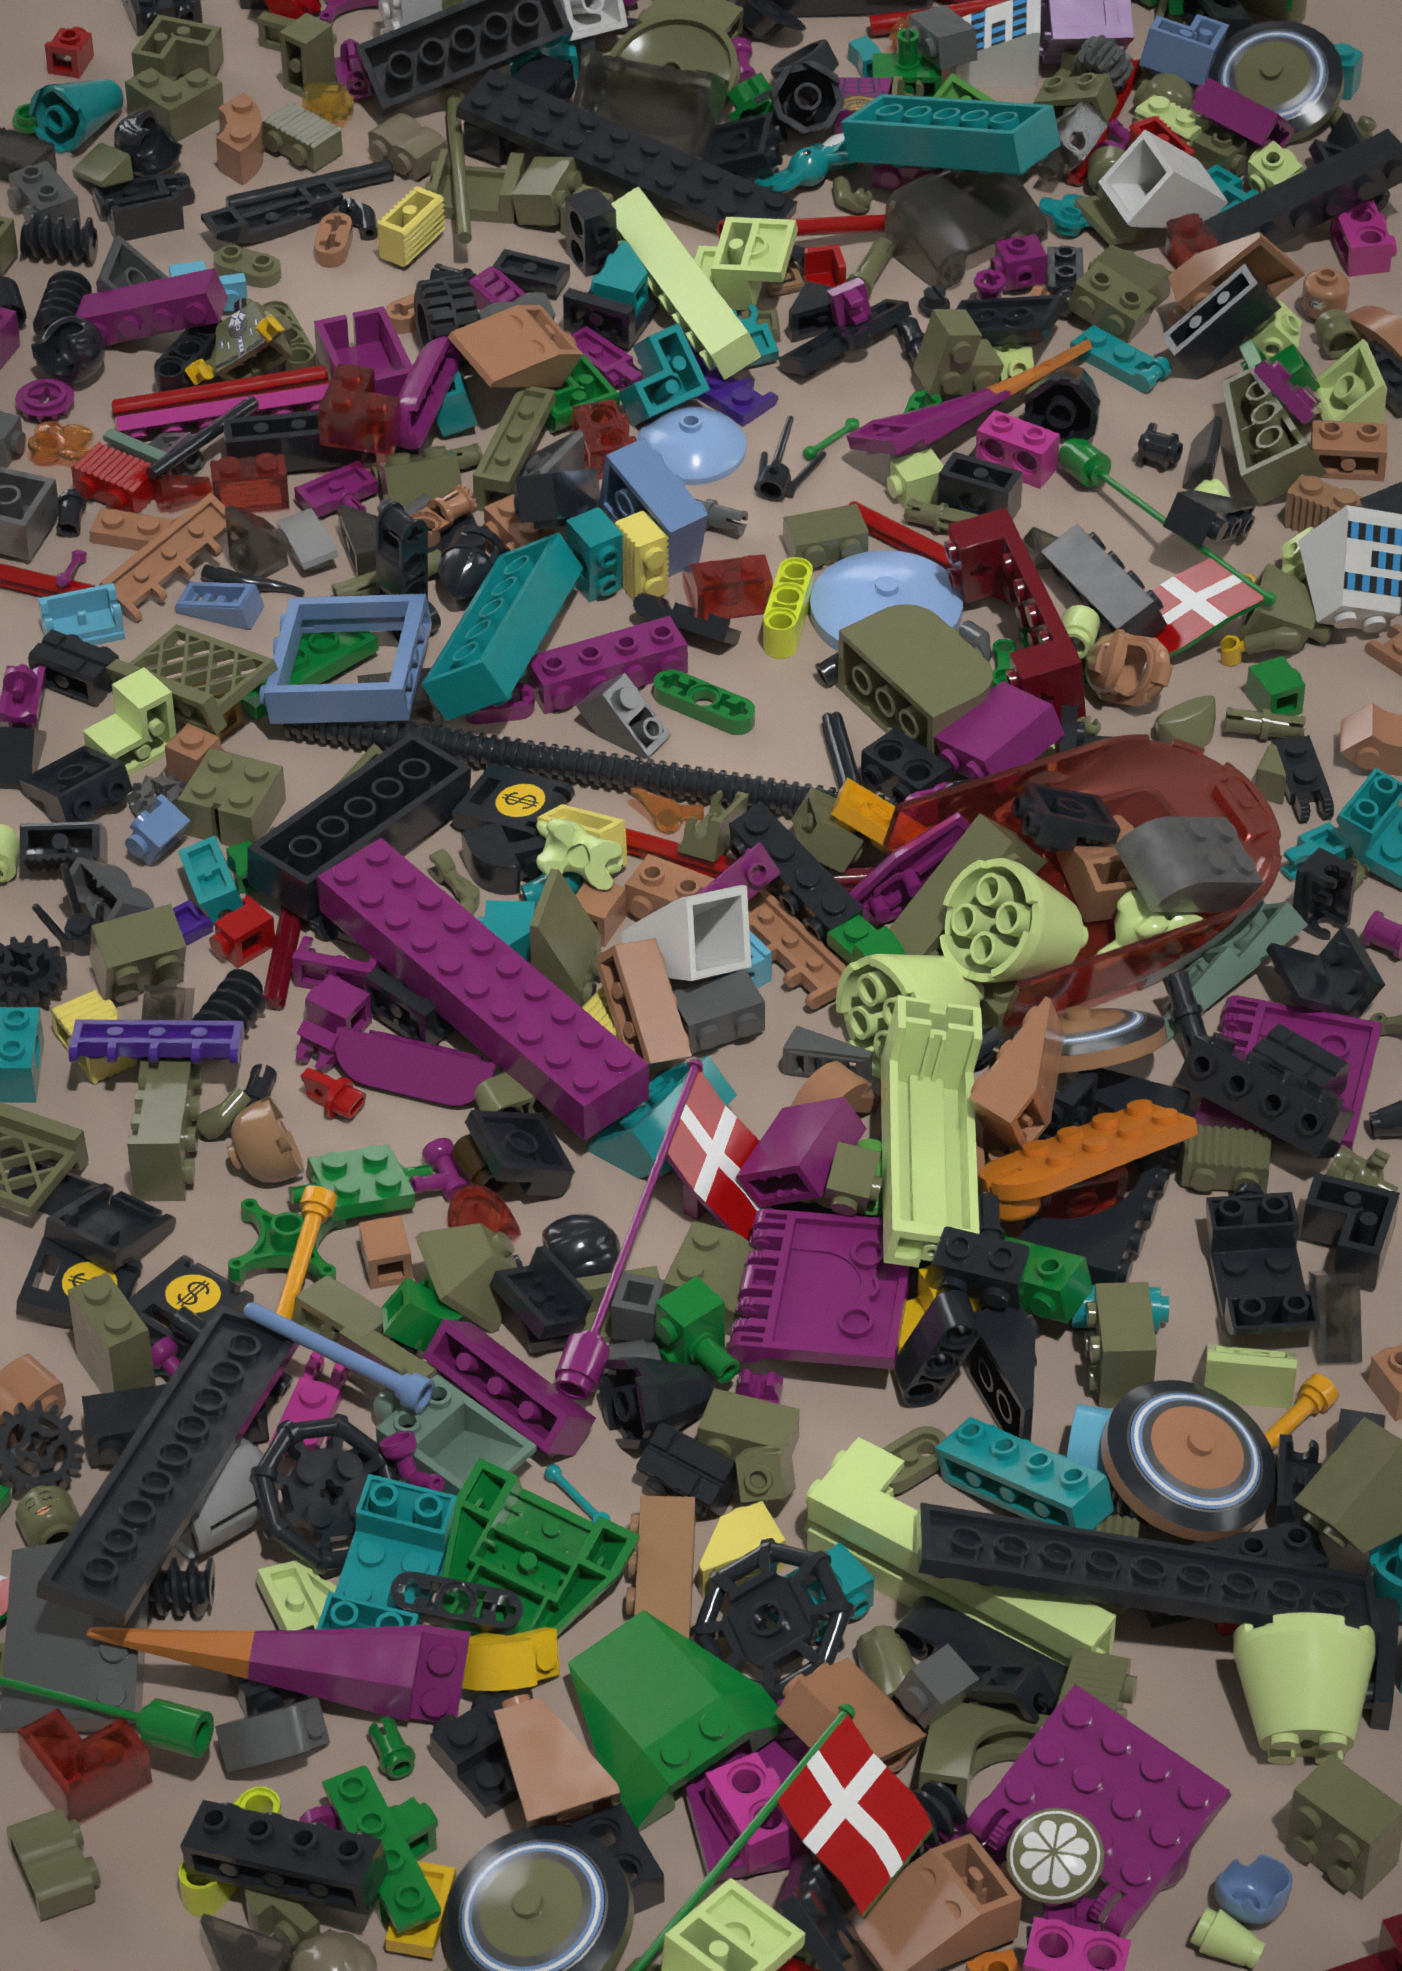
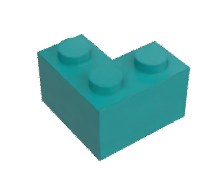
M679 323L650 335L632 346L647 378L632 384L618 392L632 425L635 426L662 412L693 400L710 390Z

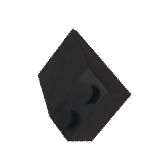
M1022 1306L1020 1310L1010 1307L1003 1309L989 1307L974 1312L980 1336L966 1357L965 1372L998 1428L1021 1439L1031 1441L1034 1371L1037 1366L1035 1339L1039 1338L1036 1320L1031 1313L1026 1314Z

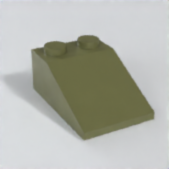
M551 868L530 923L531 965L582 1007L597 990V982L595 980L599 973L594 958L603 953L601 952V934L558 869Z
M693 1221L664 1279L665 1295L698 1276L725 1301V1334L731 1336L733 1334L731 1333L732 1327L736 1319L743 1318L736 1311V1307L740 1301L739 1291L743 1271L747 1266L745 1264L746 1257L750 1251L754 1250V1247L749 1243L750 1241L733 1231Z

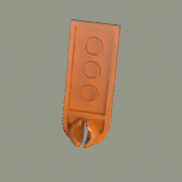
M1148 1099L1131 1101L1126 1105L1127 1108L1115 1113L1098 1114L1092 1118V1122L1079 1127L1070 1126L1062 1128L1054 1137L1046 1140L1029 1141L1022 1145L1021 1150L987 1163L979 1172L982 1192H990V1194L998 1196L1000 1218L1003 1221H1018L1030 1218L1039 1211L1041 1206L1040 1197L1198 1135L1196 1118L1178 1113L1174 1108H1164L1155 1105Z

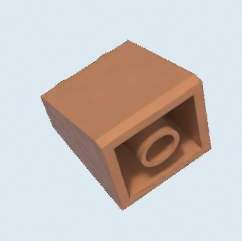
M529 1694L518 1695L501 1703L503 1708L494 1711L528 1827L539 1825L567 1826L621 1803L617 1782L541 1697L530 1700Z

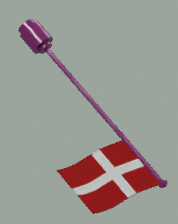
M692 1059L687 1063L688 1075L591 1330L574 1333L568 1337L555 1371V1378L557 1379L556 1389L569 1398L585 1400L598 1387L606 1361L610 1355V1348L605 1343L604 1338L599 1335V1331L665 1158L699 1202L727 1230L739 1234L748 1241H750V1237L753 1234L752 1226L755 1213L760 1209H767L768 1207L758 1208L736 1177L760 1140L723 1103L702 1073L703 1064L698 1059Z

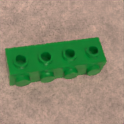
M1006 1236L1005 1240L1024 1244L1030 1248L1029 1258L1023 1273L1025 1294L1021 1304L1023 1310L1026 1313H1031L1041 1318H1048L1067 1324L1093 1290L1086 1257ZM920 1260L919 1268L914 1267L917 1280L918 1269L929 1266L933 1261Z

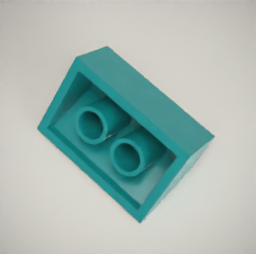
M709 1056L698 1058L703 1064L702 1073L727 1106L737 1094ZM688 1062L661 1070L649 1082V1099L603 1128L586 1145L589 1152L638 1179L649 1176L688 1075ZM666 1158L658 1177L667 1174L673 1169Z

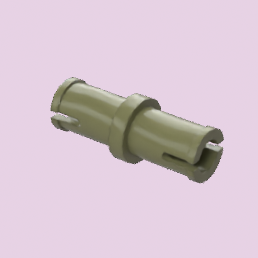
M1227 707L1224 732L1230 731L1259 735V739L1267 740L1268 736L1279 738L1304 736L1306 716L1271 713V709L1265 708L1262 709V712Z

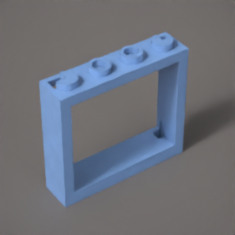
M426 594L290 598L286 614H281L280 635L275 637L273 641V659L278 669L267 678L266 685H261L260 704H264L267 707L270 724L409 720L432 627ZM402 630L389 682L289 685L303 633Z

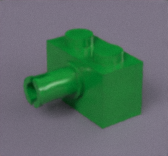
M906 28L897 32V53H872V78H891V95L893 76H903L905 83L904 91L909 94L916 92V82L920 80L924 86V97H933L942 86V70L918 53L919 33L909 28L908 41H906Z
M696 1276L656 1301V1322L654 1326L656 1330V1344L661 1360L701 1366L704 1372L708 1370L721 1384L729 1382L737 1375L740 1369V1362L725 1350V1301Z

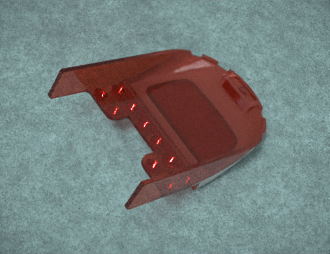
M1146 734L1114 736L899 803L895 806L883 845L887 851L897 849L957 812L970 824L973 823L979 814H982L1018 834L1048 862L1036 875L1071 900L1078 908L1055 852L1045 851L1037 847L1031 836L1022 834V821L1012 817L1013 800L1017 794H1021L1025 781L1098 795L1112 816L1121 815L1134 828L1150 820L1166 816L1227 818L1235 827L1237 837L1247 854L1254 860L1256 870L1264 882L1240 907L1226 912H1192L1203 919L1096 955L1099 950L1116 939L1115 919L1084 922L1082 917L1083 926L1088 930V941L1079 950L1073 963L1019 981L1015 985L1002 1020L1004 1025L1010 1028L1022 1024L1027 1012L1034 1006L1038 1007L1045 997L1051 999L1057 1012L1135 985L1138 991H1141L1191 963L1227 936L1250 915L1272 888L1282 860L1279 844L1281 831L1271 806L1255 784L1229 762L1222 765L1203 755L1205 749L1174 738L1172 743L1153 741Z

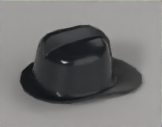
M740 0L737 5L743 8V30L754 39H770L784 27L797 31L806 30V26L802 21L778 6L773 0Z

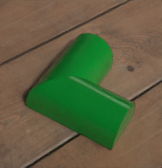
M583 354L561 386L563 389L555 391L556 402L544 426L549 432L554 433L612 412L619 407L620 395L585 354Z

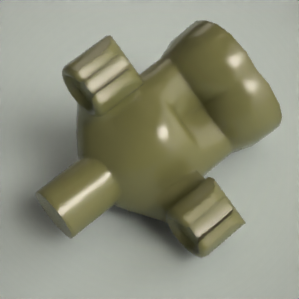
M1342 1144L1326 1174L1395 1192L1398 1190V1187L1384 1180L1383 1169L1390 1155L1377 1148L1366 1160Z

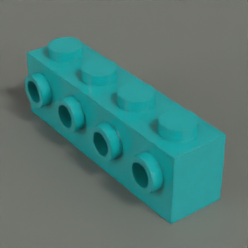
M969 1417L935 1447L943 1482L1028 1520L1093 1530L1114 1511L1110 1486L1106 1475L1096 1469H1090L1071 1461L1064 1455L1055 1454L1033 1444L1027 1439L1016 1437L1000 1430L995 1425L986 1424L973 1417Z

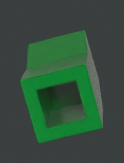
M249 840L226 848L227 864L237 879L239 894L258 892L257 889L248 884L247 847L251 845Z

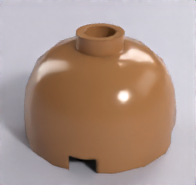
M270 1095L254 1102L238 1114L231 1128L233 1144L227 1146L228 1154L235 1168L239 1170L244 1167L252 1178L262 1183L281 1182L304 1172L302 1170L304 1168L303 1161L290 1130L287 1131L281 1120L284 1116Z

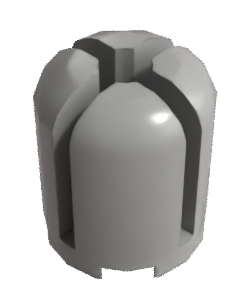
M241 1438L176 1542L174 1548L184 1557L190 1559L205 1554L264 1520L255 1483L249 1479L251 1468L258 1465L264 1454L250 1441ZM275 1490L279 1503V1490Z

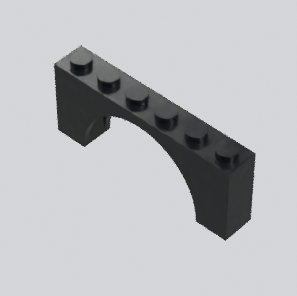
M1104 1068L1091 1070L1098 1074L1095 1116L1102 1113L1118 1112L1127 1108L1126 1105L1129 1102L1139 1099H1148L1155 1105L1164 1108H1174L1178 1113L1193 1118L1195 1116V1110L1189 1109L1190 1091ZM1183 1141L1134 1160L1140 1178L1133 1190L1114 1206L1099 1213L1078 1218L1055 1219L1031 1216L1027 1218L1018 1240L1086 1257L1092 1285H1095V1283L1129 1282L1133 1269V1261L1130 1259L1133 1254L1140 1255L1146 1236V1230H1143L1145 1223L1152 1224L1158 1208V1199L1155 1198L1158 1193L1165 1194L1171 1174V1170L1168 1167L1170 1163L1177 1164Z

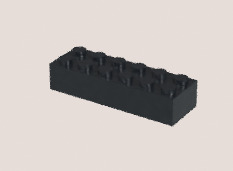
M466 0L358 44L355 47V55L381 116H384L443 92L447 88L455 87L482 76L490 69L497 70L570 40L573 30L560 0Z
M409 733L247 847L248 884L308 921L320 912L318 875L380 838L385 840L400 854L452 817V811L470 790L471 767L416 734Z

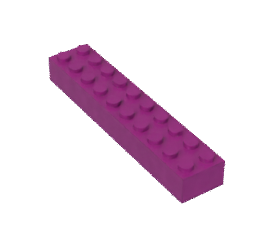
M382 838L376 840L317 876L320 911L415 994L429 999L436 1007V1012L492 1061L497 1063L500 1068L583 1140H587L649 1099L648 1063Z

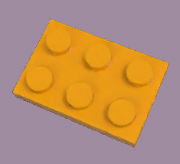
M849 778L846 779L839 790L831 815L836 817V822L841 827L853 833L861 832L871 838V843L877 849L885 853L893 852L930 829L929 826Z

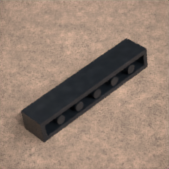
M1386 129L1201 222L1207 249L1209 250L1258 232L1275 246H1278L1401 184L1402 143L1389 129Z

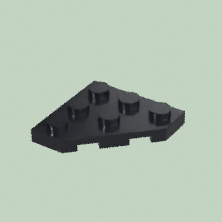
M809 1852L792 1862L778 1906L792 1924L806 1933L804 1944L823 1971H869L857 1944L859 1941L858 1934L852 1923L845 1916L837 1894L833 1889L836 1883L831 1872L820 1861L815 1863Z

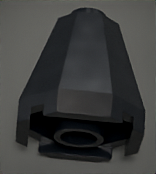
M814 60L785 66L769 93L776 121L800 136L829 130L845 103L843 93L841 94L838 74Z
M1068 365L1051 373L1028 389L1025 395L1024 421L1060 434L1059 444H1064L1072 438L1088 440L1096 434L1101 400L1093 379L1084 368Z
M619 1357L607 1360L604 1369H611L610 1375L603 1376L599 1384L604 1421L610 1431L618 1429L623 1438L615 1439L620 1448L629 1449L648 1447L656 1428L662 1422L678 1430L703 1414L714 1389L711 1377L704 1372L701 1366L643 1357Z

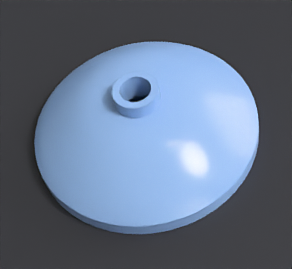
M679 407L662 412L650 419L641 428L636 438V441L644 438L653 450H657L662 455L664 463L674 475H678L683 480L685 485L707 484L723 479L737 470L746 456V437L741 427L728 416L704 407Z

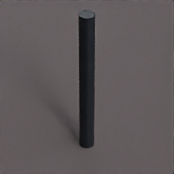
M253 396L244 399L146 468L147 476L153 481L160 478L224 432L223 419L246 417L258 409L259 403L257 399Z

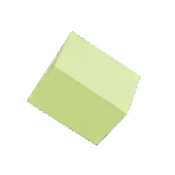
M1362 339L1317 378L1321 387L1314 392L1321 399L1318 406L1323 410L1320 414L1323 421L1334 420L1338 422H1372L1383 424L1387 387L1368 343Z
M1207 1344L1204 1386L1226 1396L1236 1404L1290 1409L1293 1402L1297 1370L1296 1353Z

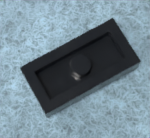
M508 249L502 251L492 266L507 276L519 288L546 293L556 297L570 277V264Z

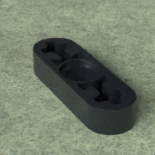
M414 1571L403 1572L396 1576L388 1594L389 1607L419 1614L420 1622L477 1633L510 1635L519 1626L523 1615L521 1599L510 1590ZM406 1587L415 1588V1595L418 1597L415 1598L413 1604L405 1602V1595L402 1593L405 1592ZM431 1591H438L433 1609L427 1608ZM449 1594H459L467 1600L468 1609L462 1614H452L444 1608L442 1600ZM478 1599L484 1601L480 1617H473ZM497 1604L506 1606V1613L509 1615L506 1616L505 1621L496 1620V1612L494 1611Z

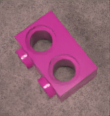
M1374 200L1365 201L1331 218L1330 236L1349 277L1390 272L1391 258L1395 257L1397 252L1396 240L1393 235H1389L1384 214L1379 213Z
M994 410L977 429L975 458L1022 471L1023 483L1041 489L1058 469L1060 434Z
M757 1752L705 1773V1801L731 1844L736 1841L781 1785L776 1770L772 1766L766 1768ZM742 1791H750L751 1793H741V1792H742ZM777 1805L739 1851L738 1855L750 1873L800 1851L801 1839L779 1805ZM763 1827H772L774 1829L767 1830L763 1829Z
M1035 1916L1022 1971H1125L1131 1940L1117 1937L1111 1932H1096L1069 1925L1062 1920H1048ZM1046 1955H1053L1057 1958H1051ZM1094 1966H1096V1967H1101V1968H1103V1969H1105V1970L1097 1969V1968H1095Z

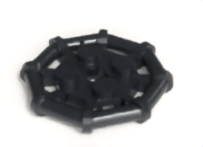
M337 1413L333 1418L302 1422L285 1420L277 1426V1434L258 1465L250 1470L249 1479L255 1483L266 1530L263 1532L268 1540L273 1538L310 1565L313 1573L324 1575L328 1570L342 1569L349 1549L332 1551L330 1549V1542L348 1539L350 1544L352 1543L356 1531L355 1512L368 1474H373L377 1471L380 1477L398 1481L394 1461L384 1457L380 1445L348 1422L346 1415ZM327 1437L325 1449L308 1451L303 1441L305 1439ZM344 1441L367 1457L369 1461L362 1465L361 1459L356 1454L344 1452L342 1450ZM286 1452L294 1460L291 1466L292 1469L287 1475L277 1470ZM325 1485L335 1491L337 1496L334 1501L335 1505H331L328 1498H321L320 1491L325 1488ZM275 1490H281L287 1514L283 1517ZM294 1525L298 1529L302 1526L312 1533L309 1537L315 1540L314 1545L294 1532L290 1527Z
M773 1538L762 1539L760 1546L718 1571L713 1569L709 1574L711 1581L696 1624L690 1628V1639L740 1673L746 1664L763 1670V1682L755 1679L751 1680L762 1686L772 1700L778 1704V1700L786 1698L782 1692L794 1677L799 1674L804 1676L810 1675L823 1663L834 1664L849 1618L855 1615L854 1604L848 1602L831 1567V1556L825 1551L812 1552L776 1543ZM779 1562L800 1567L794 1577H783L777 1574ZM760 1567L761 1573L739 1586L734 1583ZM815 1580L818 1581L827 1602L814 1604L807 1588ZM727 1593L730 1595L728 1602L732 1604L728 1616L724 1614L722 1621H716ZM771 1611L776 1616L779 1615V1621L773 1629L769 1630L766 1628L761 1630V1626L766 1622L765 1614ZM829 1620L817 1652L810 1645L818 1637V1621ZM725 1637L732 1651V1654L726 1660H724L716 1643L718 1638ZM800 1656L809 1661V1663L781 1679L779 1669Z

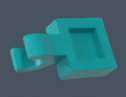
M1327 822L1298 836L1297 845L1284 852L1283 856L1291 863L1283 866L1281 872L1291 881L1296 880L1297 869L1319 847L1344 860L1353 856V850L1346 837L1330 822Z

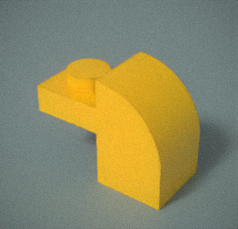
M542 1627L510 1636L492 1633L470 1636L462 1689L477 1691L521 1689L538 1685L537 1680L560 1675L557 1629Z

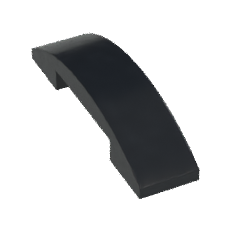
M326 177L296 186V198L243 214H240L231 205L201 214V221L213 236L221 241L232 243L268 241L297 232L320 220L340 205L343 195Z

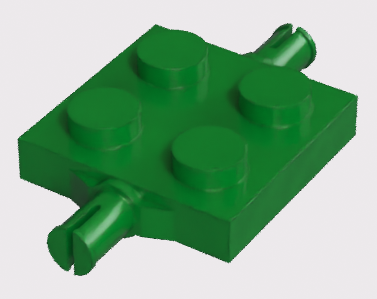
M389 1144L371 1145L361 1149L329 1152L325 1155L307 1157V1172L313 1183L295 1187L290 1186L288 1194L291 1204L295 1205L301 1202L304 1189L307 1186H320L331 1190L338 1198L331 1219L332 1221L415 1207V1192L410 1185L411 1177H425L433 1174L430 1164L406 1168L398 1162Z

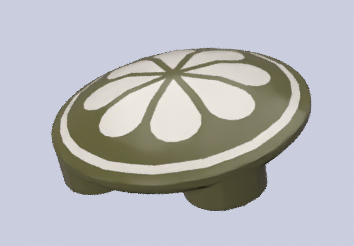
M1048 1808L1026 1817L1012 1833L1007 1847V1866L1016 1886L1028 1897L1048 1907H1056L1085 1895L1095 1885L1105 1867L1104 1848L1098 1831L1084 1816L1069 1809Z

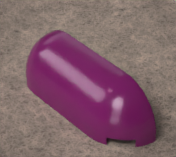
M448 336L436 338L421 349L392 406L389 415V432L393 442L401 448H421L464 359V356L450 341Z
M337 1027L336 1031L339 1039L335 1051L341 1067L352 1079L364 1085L442 1104L463 1105L475 1100L474 1091L477 1086L484 1080L494 1077L497 1063L483 1061V1056L375 1030L365 1033L349 1027Z

